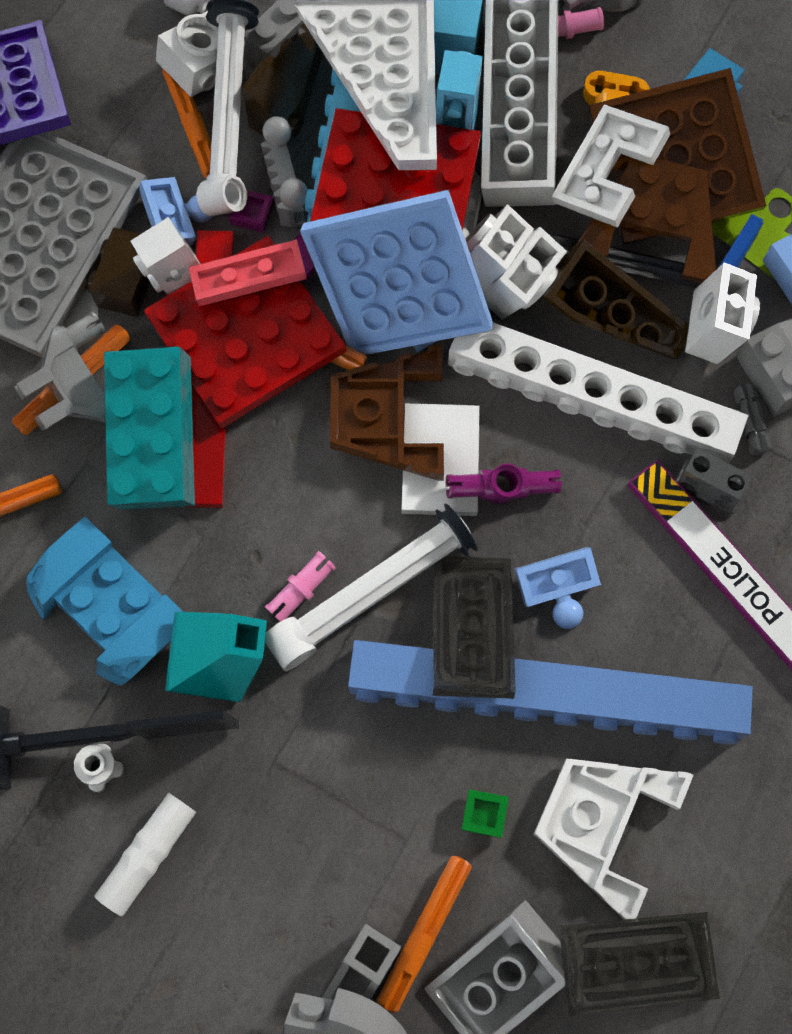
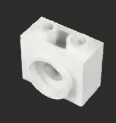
M208 11L202 14L186 16L179 22L178 26L158 35L156 62L190 97L202 91H208L215 86L218 27L213 26L207 21L205 16ZM245 41L243 53V70L245 67V60L248 48V44Z
M508 204L495 216L491 213L488 214L465 238L482 291L486 290L508 270L534 230Z
M541 227L534 230L508 270L483 291L487 306L501 319L506 318L521 308H529L554 282L559 273L556 266L567 251Z
M723 263L694 290L686 353L719 364L749 339L760 310L759 299L754 296L757 275Z

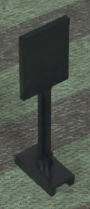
M0 706V790L11 788V757L24 756L26 752L117 742L134 736L152 739L239 729V720L224 710L126 721V725L113 724L25 735L23 732L10 733V709Z

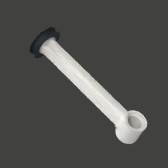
M212 0L206 6L208 12L205 17L207 21L213 26L218 27L210 175L207 176L205 181L200 183L196 196L199 208L208 216L238 212L245 207L247 202L246 187L242 180L236 176L245 30L252 29L258 25L259 20L257 16L260 12L258 7L245 0Z
M445 503V511L435 510L440 521L438 525L298 620L295 617H289L267 631L265 634V644L283 671H289L302 664L316 652L315 645L455 549L458 548L466 557L469 556L468 550L470 548L477 551V545L462 518Z

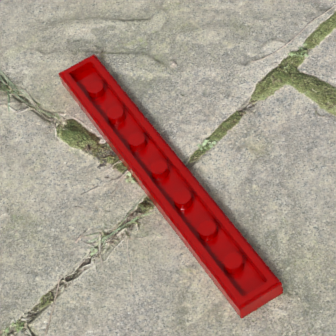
M197 230L196 257L200 264L234 255L233 231ZM192 386L195 506L185 507L223 508L226 427L220 429Z

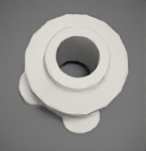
M106 744L88 745L79 751L74 760L76 776L83 783L89 784V788L94 792L103 791L106 783L113 778L121 777L124 772L123 764L114 759L111 748ZM100 759L99 768L96 771H91L92 763Z

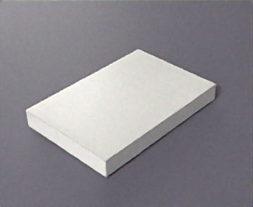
M405 403L404 443H444V481H437L403 470L402 514L436 515V509L441 512L445 511L444 504L446 503L458 516H477L478 496L448 499L446 490H449V487H445V479L447 474H478L479 406Z

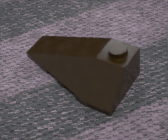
M304 23L300 26L296 39L291 41L287 38L281 43V53L276 58L268 55L242 87L249 128L263 135L265 122L275 116L282 117L289 122L291 137L293 138L302 129L305 112L323 56L322 50Z
M582 240L567 250L556 266L559 273L551 286L545 291L543 299L573 322L673 360L678 358L687 342L689 324L586 240Z

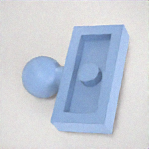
M175 177L142 180L140 182L139 192L151 227L169 217L187 244L193 245L196 236L189 217L197 223L207 222L213 217L202 212L197 202V196L191 197L188 203H184Z
M590 547L514 568L524 605L529 607L556 599L557 603L552 611L553 620L559 627L564 629L575 628L583 619L581 605L572 599L570 594L601 585Z

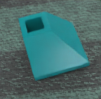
M174 612L165 692L241 702L263 660L267 620L225 613Z

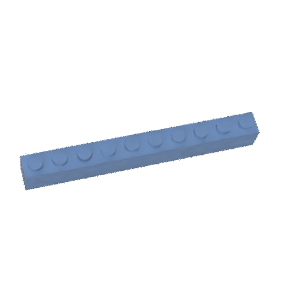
M354 640L348 689L349 694H356V700L362 702L378 703L380 697L396 699L395 704L403 707H419V702L433 703L436 710L445 712H458L459 707L475 708L474 714L488 717L498 716V711L514 713V719L522 721H538V716L553 717V723L558 725L577 726L578 721L594 722L593 728L609 731L617 730L618 725L633 727L634 733L641 735H657L658 730L672 731L674 738L684 740H696L698 735L713 736V742L729 745L738 744V739H743L751 734L753 686L510 658V690L506 694H494L449 687L439 683L436 674V649ZM459 658V661L468 662V658ZM478 659V661L488 662V659ZM458 666V669H468V666ZM478 667V670H488V667ZM458 674L460 676L469 677V674ZM478 675V677L489 678V675Z

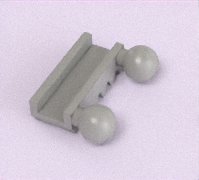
M275 116L269 118L263 126V136L266 140L261 143L264 164L276 203L277 214H279L280 225L290 228L300 227L303 223H306L303 205L305 204L308 188L304 182L295 177L287 147V142L291 137V126L286 119Z

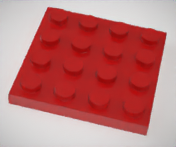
M335 108L310 222L449 190L463 231L481 131L436 124L437 170H398L361 112Z
M267 235L236 255L275 244ZM191 281L144 310L147 318L166 347H180L191 357V385L220 429L347 352L346 345L301 281L199 306L196 301Z

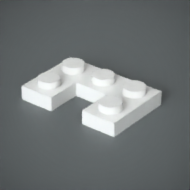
M604 105L551 197L554 203L618 228L634 200L635 194L633 189L607 180L608 175L620 154L653 165L670 136L669 127Z

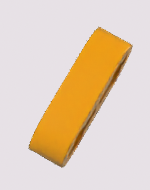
M594 71L585 79L583 98L589 105L594 104L595 97L600 94L595 92L596 85L603 86L602 93L612 92L629 95L630 91L637 93L650 88L647 82L638 77L607 71Z

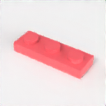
M297 239L189 267L196 301L199 306L307 279Z

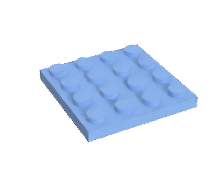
M449 190L303 223L300 230L347 346L368 355L491 331L493 321Z

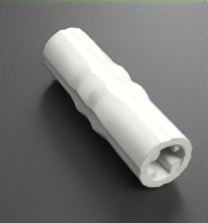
M168 792L145 826L136 834L132 844L124 851L120 861L94 897L114 913L123 916L148 880L156 873L160 863L168 856L172 846L194 817L196 811Z

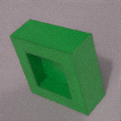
M469 789L461 831L501 839L509 797Z

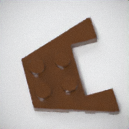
M633 158L617 181V184L633 189L635 194L634 200L619 225L689 242L681 279L703 283L716 271L707 170L656 159L655 163L651 165ZM593 218L577 244L582 240H586L607 258L615 226Z
M442 345L430 346L428 351L412 355L411 352L399 355L398 360L377 365L375 362L331 375V449L437 481H444V443H404V381H442Z

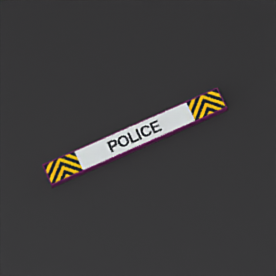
M656 460L629 481L627 487L792 671V608L665 467Z

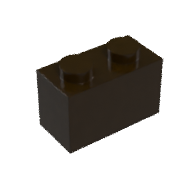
M113 227L109 239L103 241L100 249L101 261L97 271H92L88 281V291L97 307L138 317L150 285L147 276L144 277L133 260V257L138 255L133 247L131 240L140 234Z

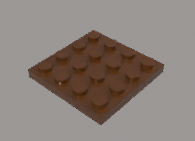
M731 68L590 105L589 111L592 123L596 120L602 107L607 105L668 126L670 136L657 159L707 170L712 223L764 210L767 206ZM620 154L607 180L617 183L633 158ZM619 225L623 245L661 236Z

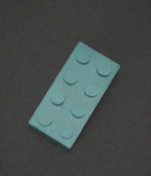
M180 347L104 352L107 505L120 510L195 506L191 357Z

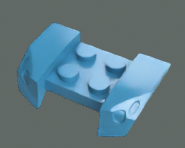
M83 517L44 552L27 576V592L41 619L47 618L57 604L104 651L97 658L95 674L120 686L129 681L171 642L174 612H183L166 594L162 596L112 547V542L86 517Z

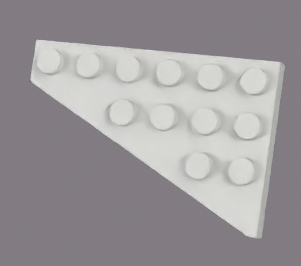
M293 0L294 8L397 169L437 170L434 0Z

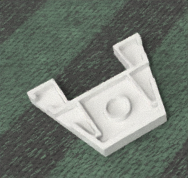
M566 759L533 835L628 923L635 922L648 888L609 871L610 863L639 793L678 810L681 808L693 775L688 772H670L654 768L618 766V764Z

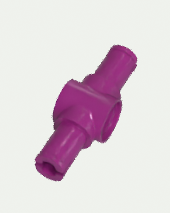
M505 463L499 465L494 470H480L479 474H447L445 487H449V490H446L448 499L480 496L481 500H489L494 504L501 505L514 498H527L529 494H560L562 481L556 480L561 478L559 469L528 472L526 468H519L514 464ZM498 476L504 477L509 481L511 486L510 492H504L497 486L496 478Z

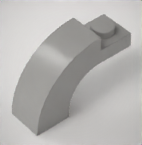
M340 988L337 989L334 1000L295 992L284 1024V1034H407L396 1018L379 1004L360 994Z

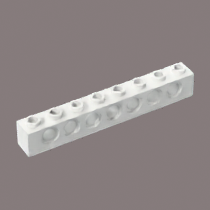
M496 323L492 324L491 331L455 337L449 350L448 365L452 366L456 372L462 375L482 377L487 379L491 385L500 389L512 388L522 392L526 398L532 401L541 402L544 400L555 404L561 411L575 415L580 413L592 418L600 426L618 427L628 431V434L633 438L644 441L649 439L656 441L674 453L682 454L686 452L693 455L698 447L730 463L736 453L748 418L747 414ZM490 350L494 351L498 357L487 359L481 353ZM527 363L533 370L523 372L517 369L515 365ZM562 376L568 383L559 385L554 383L550 377ZM595 388L603 396L594 398L589 396L585 390ZM631 401L638 409L635 411L627 410L621 405V402ZM666 414L672 419L673 423H662L656 415ZM692 427H702L708 433V437L698 436L694 433Z

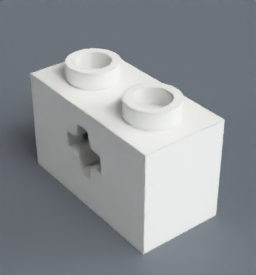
M169 217L131 240L133 247L138 255L133 257V260L144 277L147 276L157 293L164 290L169 295L192 281L189 267L199 265L200 262Z

